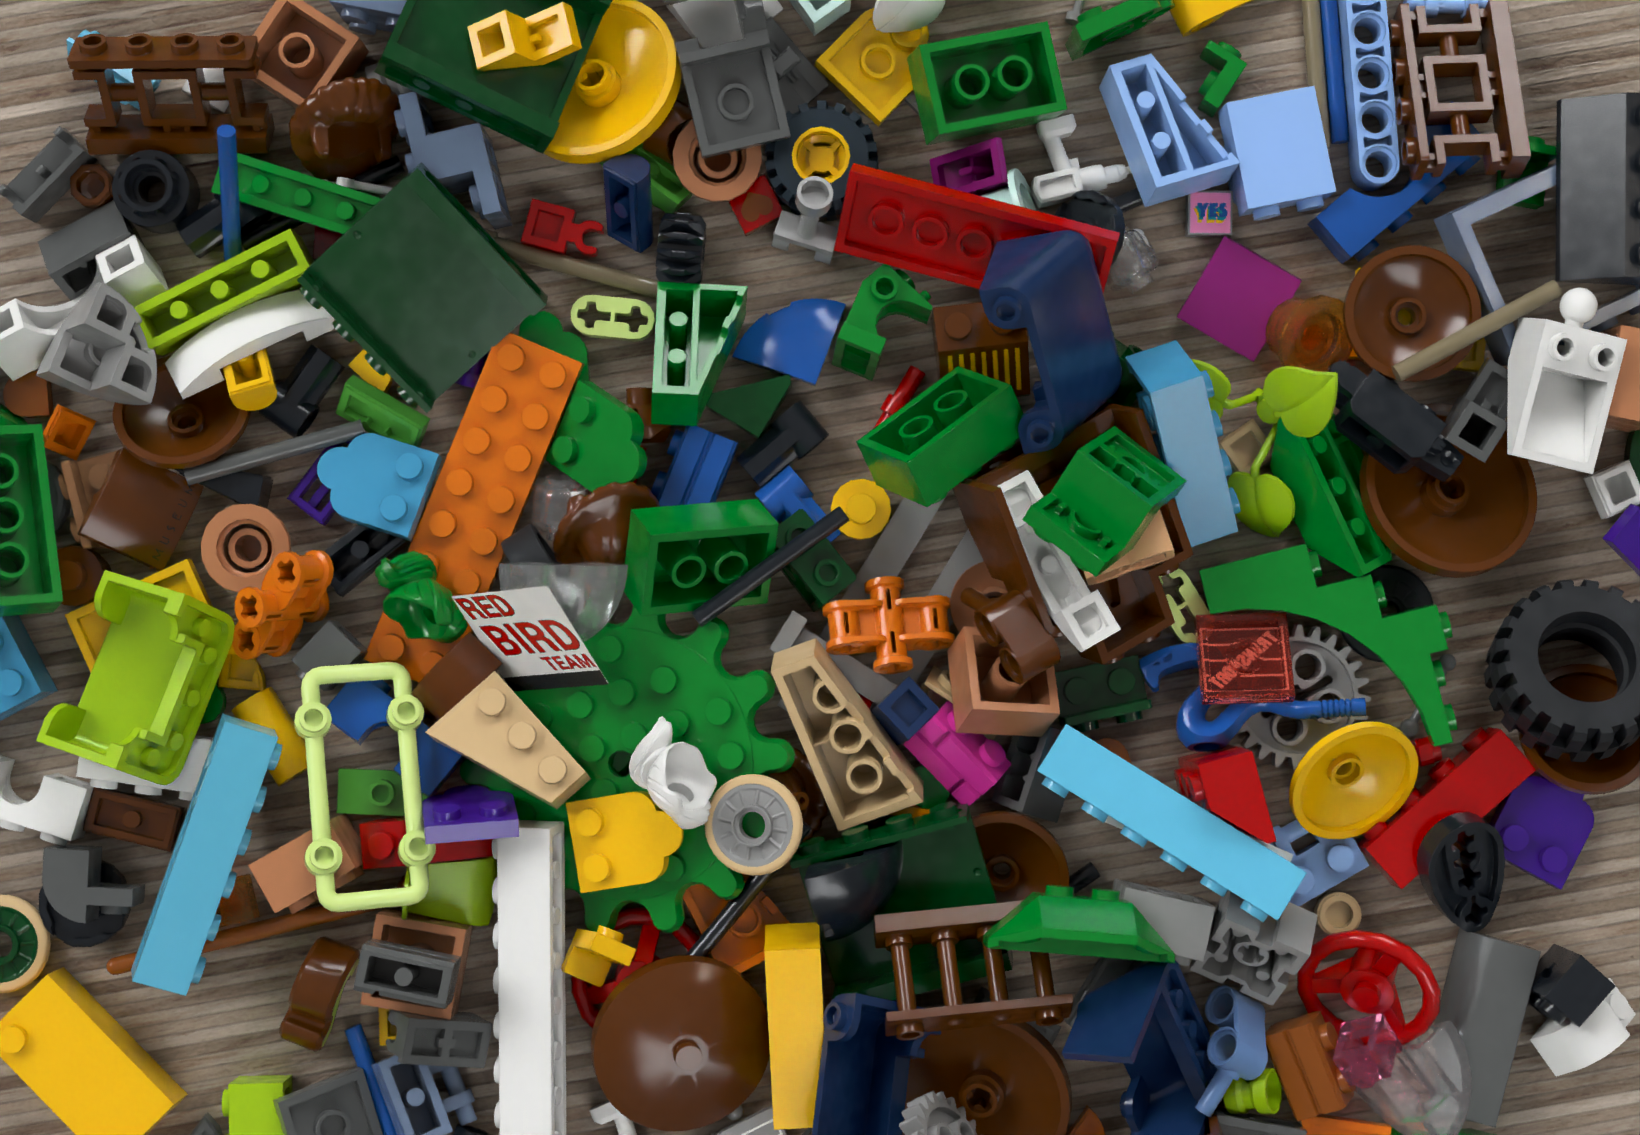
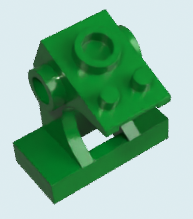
M886 264L880 266L864 279L846 322L844 321L838 335L831 365L872 381L878 369L887 340L878 335L876 329L878 322L887 316L898 314L927 325L933 308L928 302L931 299V295L926 290L919 294L915 290L916 286L913 280L900 269L894 271Z

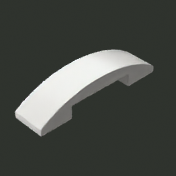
M300 290L278 294L242 307L210 324L175 351L165 362V365L182 399H185L224 381L220 371L221 368L301 331L308 342L335 329L332 324L335 319L323 307L320 309L313 307L303 297Z
M1026 470L998 485L997 487L1002 489L1048 614L1062 633L1080 652H1083L1120 631V626L1098 589L1092 593L1090 592L1076 566L1072 563L1070 556L1053 543H1048L1039 538L1033 528L1022 520L1030 506L1044 497L1030 472Z

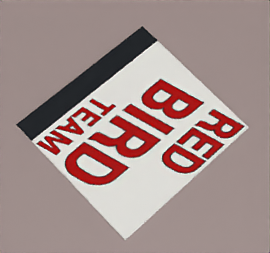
M548 586L451 596L479 641L503 663L498 670L513 691L609 684Z

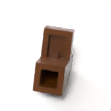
M469 632L426 674L411 694L422 703L427 717L433 721H438L491 673L497 672L503 663Z

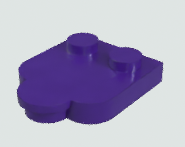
M1529 776L1499 803L1489 823L1502 837L1505 861L1553 888L1562 890L1594 825V814L1591 807L1583 800L1584 794L1563 789L1543 776L1542 778Z
M463 785L450 788L442 795H435L422 801L425 844L519 837L518 814L514 797L509 792L489 791L486 787L478 785Z

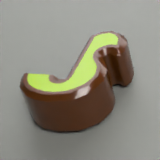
M327 936L320 937L315 941L302 963L291 989L288 1001L289 1008L279 1028V1034L282 1039L314 1052L322 1050L333 1028L344 987L359 963V949Z

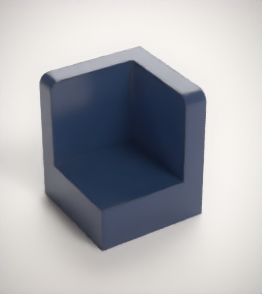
M908 676L879 704L870 710L898 746L909 740L940 709Z

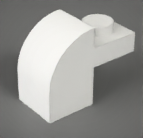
M1615 985V988L1580 1027L1566 1020L1559 1025L1548 1017L1530 1041L1557 1077L1585 1068L1618 1048L1630 1036L1626 1026L1636 1014Z

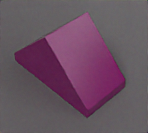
M995 137L929 160L933 184L978 196L1008 185L1002 138Z

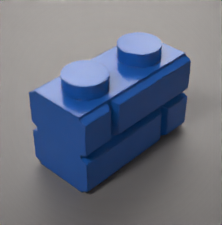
M686 426L684 432L676 429L667 450V454L673 456L667 473L659 471L651 489V493L659 501V506L716 502L738 449V443L698 426Z

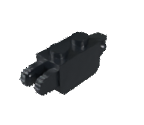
M1339 360L1328 367V372L1338 373V392L1335 407L1339 409V412L1334 417L1337 431L1394 474L1407 473L1413 466H1416L1444 482L1456 471L1464 456L1449 441L1443 438L1444 436L1441 432L1447 424L1439 419L1430 407L1418 403L1401 390L1394 380L1384 377L1375 369L1367 376L1355 366H1350V362L1347 363L1345 360Z

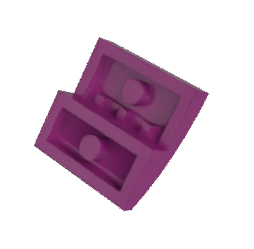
M1224 235L1201 272L1197 283L1177 313V318L1254 362L1302 280Z

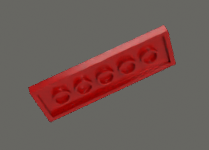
M853 163L849 172L834 251L980 289L998 241L1062 230H1073L1081 233L1088 239L1091 245L1104 293L1120 232Z

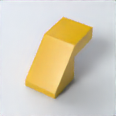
M564 2L525 19L504 10L467 26L476 66L480 71L545 65L582 49L573 8Z

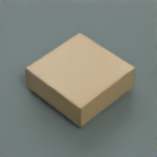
M1252 418L1218 441L1220 450L1224 449L1229 458L1233 473L1242 471L1250 474V468L1267 437ZM1273 446L1270 448L1261 466L1271 460Z

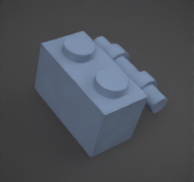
M396 1055L371 1065L397 1135H446L453 1132L447 1113L455 1110L461 1126L477 1120L472 1106L475 1098L471 1088L466 1089L458 1067L401 1064L398 1062V1056ZM438 1072H441L449 1097L442 1100L432 1076Z

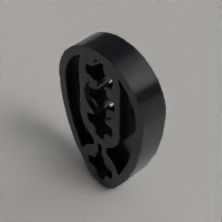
M1469 812L1455 813L1437 822L1427 832L1418 849L1417 870L1424 890L1437 909L1464 931L1477 932L1486 927L1491 921L1500 899L1505 868L1504 844L1499 832L1480 816ZM1457 842L1465 850L1460 852L1453 844ZM1460 858V861L1468 868L1463 870L1455 861Z

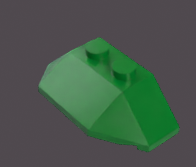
M1332 414L1329 423L1318 435L1308 438L1298 437L1290 433L1280 417L1270 469L1275 477L1282 480L1288 486L1294 496V520L1307 548L1312 551L1316 550L1317 554L1357 578L1391 561L1392 551L1376 534L1363 507L1360 493V469L1364 456L1356 444L1336 430L1334 421L1336 415Z
M1046 885L1045 893L1032 892L983 935V944L991 949L1175 964V953L1133 903L1120 899V891L1092 889V897L1073 895L1074 887Z

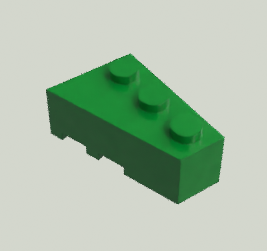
M658 282L651 424L697 426L744 323L748 286Z

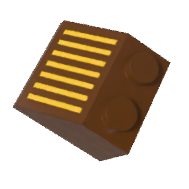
M982 302L934 307L932 309L931 325L938 380L957 366L1012 385L1016 397L1030 396L1029 349L1026 327L1002 329L995 326L988 320Z

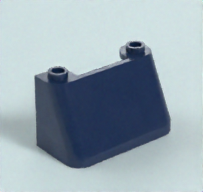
M1062 230L998 241L979 289L984 312L990 322L1002 329L1027 327L1041 381H1035L1032 389L1035 398L1034 408L1027 410L1022 415L1018 426L1019 438L1024 454L1048 451L1058 446L1117 392L1122 379V367L1092 248L1087 238L1073 230Z
M858 993L837 995L827 1005L823 1016L825 1026L812 1135H902L899 1123L904 1121L901 1112L905 1110L910 1059L924 1058L925 1049L919 1048L922 1041L930 1034L941 1035V1031L925 1032L923 1037L914 1040H900L896 1035L886 1036L885 1014L886 1012L898 1011L897 1002Z

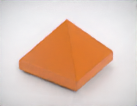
M57 404L43 431L45 448L77 461L96 421Z

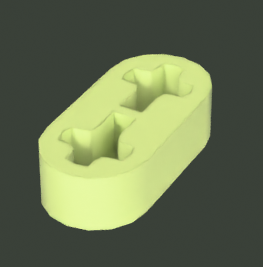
M585 295L577 299L570 312L574 327L582 335L594 338L633 342L643 341L654 332L656 316L651 307L646 302L638 299ZM595 304L598 313L611 316L610 321L596 320L594 328H588L586 321L579 318L580 312H587L589 305ZM633 309H640L642 317L647 318L648 323L647 325H640L638 332H631L629 324L616 322L617 316L629 317L632 316Z
M1178 568L1176 571L1166 575L1169 579H1179L1180 585L1176 587V593L1182 601L1176 604L1170 594H1165L1175 621L1169 628L1177 640L1184 644L1200 643L1199 635L1196 637L1193 633L1184 634L1181 627L1186 624V619L1180 609L1185 607L1192 617L1201 616L1203 623L1198 626L1199 631L1213 630L1214 621L1188 575ZM1159 576L1160 582L1163 585L1162 576ZM1212 632L1201 633L1202 643L1211 636Z

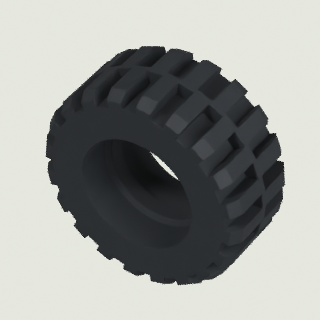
M1569 579L1557 581L1552 591L1547 585L1534 589L1529 598H1521L1512 607L1488 650L1485 661L1489 666L1484 673L1485 686L1489 689L1493 688L1488 698L1493 711L1502 710L1505 715L1501 723L1509 732L1517 729L1524 735L1520 741L1530 749L1536 743L1546 748L1545 756L1559 759L1562 753L1570 754L1571 762H1586L1592 753L1598 760L1608 758L1617 749L1624 751L1640 736V602L1637 599L1630 603L1622 597L1624 591L1614 586H1611L1608 591L1599 589L1598 581L1584 579L1580 586H1574V581ZM1557 640L1578 641L1594 648L1605 657L1614 671L1617 681L1616 695L1611 699L1601 702H1583L1560 693L1548 682L1540 668L1538 661L1539 648L1546 643Z

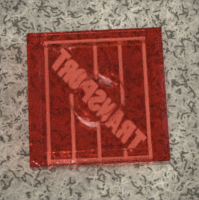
M1286 612L1196 615L1194 624L1202 705L1283 703L1294 701L1295 689Z

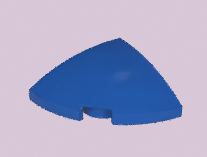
M803 299L793 301L790 306L770 315L766 313L743 335L732 357L771 372L775 371L784 375L789 374L794 379L816 386L846 304L827 299Z

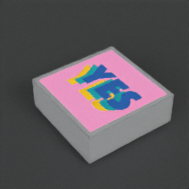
M1202 190L1186 195L1185 237L1223 238L1224 235L1231 237L1233 191Z

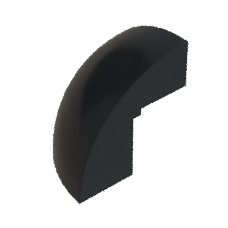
M902 840L866 849L862 856L808 866L804 881L815 920L818 925L823 926L824 937L827 942L845 938L863 929L874 920V915H879L888 904L897 887L902 871Z

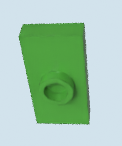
M352 375L345 382L335 412L350 422L360 419L363 429L369 433H375L419 448L430 418L355 375Z
M339 768L336 813L405 816L401 776L395 773L394 770ZM421 793V795H422V801H423V800H425L427 797H426L424 794Z

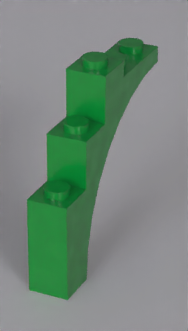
M1306 544L1199 570L1210 614L1242 609L1285 611L1317 619L1349 634L1374 652L1400 680L1418 709L1430 743L1435 747L1453 743L1450 731L1458 730L1451 703L1443 705L1439 687L1446 686L1443 668L1440 660L1432 661L1430 655L1431 653L1448 650L1446 639L1453 637L1446 611L1439 613L1437 605L1429 604L1382 616L1380 608L1387 607L1384 588L1381 581L1373 582L1371 574L1317 586L1315 578L1322 577L1319 558L1316 550L1308 552Z

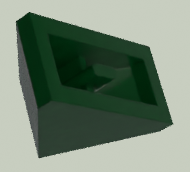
M790 375L711 393L706 409L759 440L792 388Z

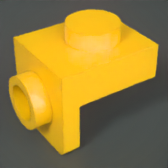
M599 925L596 932L577 928L561 970L589 984L601 987L605 982L611 964L616 963L630 966L636 949L621 943L624 935L610 928Z

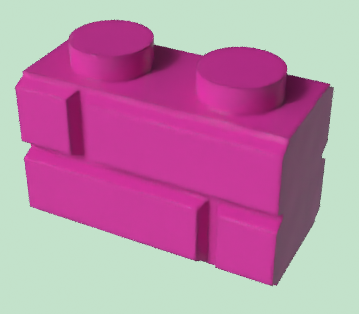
M947 700L939 707L940 710L909 740L905 741L903 745L961 805L968 803V806H970L999 781L1012 763L1006 758L1005 751L998 742L991 739L988 740L983 734L956 733L953 703Z

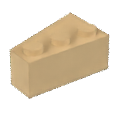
M496 671L491 673L425 732L436 742L450 748L556 809L563 805L591 779L586 771Z

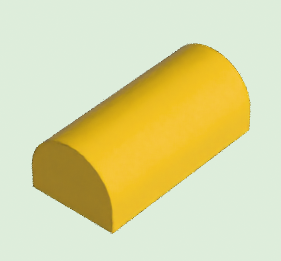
M267 347L223 367L229 396L237 408L245 411L261 410L271 405L277 398V388Z
M272 687L254 694L231 710L235 718L276 731L278 736L277 743L282 745V751L275 770L268 769L278 787L307 770L305 739L297 734L294 728V721Z

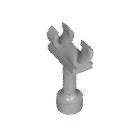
M811 176L799 183L795 203L797 209L802 214L799 216L781 211L774 231L772 247L788 251L790 243L816 251L814 260L830 265L838 228L818 222L819 217L829 211L833 200V188L827 180L818 176Z

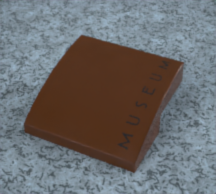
M121 448L115 454L101 490L95 493L78 535L156 571H161L165 568L193 514L204 486L198 483L188 486L185 477L169 469L154 467L141 462L133 457L125 448Z

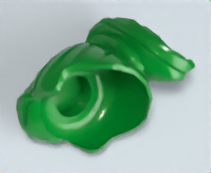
M411 551L400 554L390 561L387 557L381 559V564L375 569V576L378 579L379 586L385 587L390 591L383 600V611L390 619L401 624L406 637L410 639H431L440 643H452L466 631L467 621L452 599L453 593L436 581V566L428 555Z

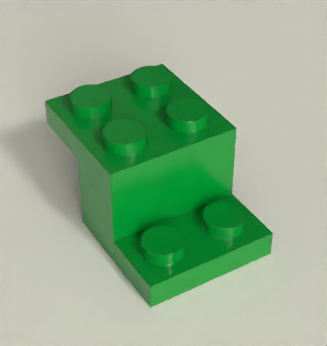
M1114 426L1077 450L1052 491L1031 505L1022 520L1033 528L1039 538L1048 543H1053L1070 556L1072 563L1076 567L1090 572L1097 577L1134 548L1158 510L1178 495L1187 480Z

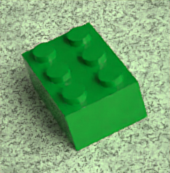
M1048 21L919 45L907 57L926 145L1034 125L1044 120L1057 118L1067 110Z
M957 366L856 441L877 486L928 508L931 504L943 500L948 492L964 479L977 474L982 466L998 453L1010 449L1019 438L1018 426L1023 411L1012 385Z
M758 499L631 509L622 590L641 616L694 611L775 552L779 523ZM771 578L731 607L766 604L768 602Z

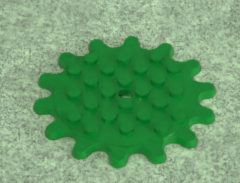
M577 595L569 601L566 615L609 684L514 691V693L586 771L591 779L563 805L556 809L467 758L460 765V775L468 785H478L486 787L491 791L511 793L514 797L519 820L564 822L565 890H574L583 899L585 906L584 922L589 931L596 932L599 925L613 930L622 907L634 902L646 907L654 926L659 931L672 933L678 930L684 923L683 895L690 886L696 884L704 885L710 888L716 896L724 900L738 897L744 889L743 875L726 867L712 852L706 838L705 824L693 829H683V842L675 853L669 855L667 870L660 878L644 884L580 893L566 803L632 791L648 792L647 789L635 784L630 774L622 776L612 768L615 755L621 750L632 755L637 745L650 733L661 716L672 724V744L683 741L696 746L702 753L707 769L717 780V785L711 798L724 783L735 777L747 774L767 776L771 773L787 771L795 761V750L791 743L785 739L768 738L758 732L754 719L756 711L773 697L776 684L771 674L764 670H755L744 676H734L724 669L721 655L729 640L730 631L728 625L722 619L716 617L703 627L698 624L693 632L681 636L669 629L666 623V614L641 616L633 605L632 613L623 623L612 624L604 619L597 602L591 596ZM748 812L743 818L742 827L748 836L758 838L765 830V821L760 814Z

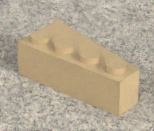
M817 638L774 653L771 667L772 676L838 832L922 803L924 781Z

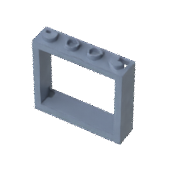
M1556 163L1433 219L1448 255L1467 271L1476 286L1481 304V318L1505 306V303L1471 224L1555 186ZM1635 285L1636 289L1599 306L1595 316L1590 321L1584 323L1583 328H1591L1592 331L1600 332L1618 324L1616 316L1629 310L1630 315L1640 313V285ZM1513 322L1484 337L1494 361L1501 366L1508 365L1516 331ZM1561 339L1558 345H1565L1564 341Z

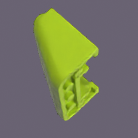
M105 570L95 592L94 606L97 614L111 622L80 702L78 706L68 703L54 706L44 718L36 741L159 785H168L179 776L184 767L233 642L235 624L229 614L184 593Z

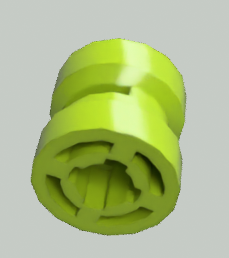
M1265 1068L1262 1074L1254 1080L1233 1079L1223 1096L1225 1108L1231 1114H1245L1253 1109L1260 1114H1276L1281 1105L1282 1087L1277 1072L1273 1068Z

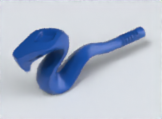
M1200 643L1169 646L1140 659L1141 674L1150 689L1155 693L1158 692L1160 680L1166 675L1187 669H1202ZM1214 647L1202 648L1203 661H1225ZM1204 663V669L1208 679H1205L1206 692H1221L1218 687L1207 682L1215 678L1219 672L1222 674L1221 670L1226 667V663ZM1215 678L1214 681H1216L1217 683H1219L1221 686H1224V685L1221 683V681H1217L1216 678ZM1202 683L1186 698L1180 707L1176 718V732L1178 739L1190 751L1211 752L1224 748L1239 732L1245 722L1259 712H1271L1295 719L1338 718L1339 716L1345 717V715L1347 717H1351V715L1353 717L1366 716L1365 698H1351V700L1345 699V701L1344 699L1339 701L1338 699H1334V701L1322 700V702L1296 701L1275 693H1249L1231 703L1216 719L1207 721L1205 719L1206 712L1219 694H1204Z

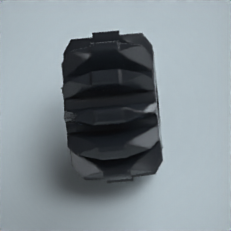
M677 212V214L665 213L659 225L656 251V277L659 282L701 283L706 243V223L702 216L691 215L688 212Z

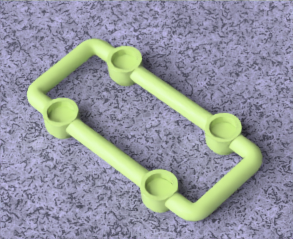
M397 662L321 666L311 669L302 679V706L295 713L294 728L297 734L305 739L313 842L309 844L305 852L304 863L307 870L316 878V891L319 902L324 908L333 912L409 906L419 903L424 899L429 889L428 864L436 853V844H425L416 729L423 720L424 708L418 698L411 694L412 681L410 673L403 665ZM391 679L393 680L395 699L388 706L386 719L389 726L398 732L406 834L398 845V856L401 862L409 867L411 885L410 887L337 894L334 873L341 866L343 854L341 847L331 839L323 738L330 730L332 717L329 709L321 703L320 685Z

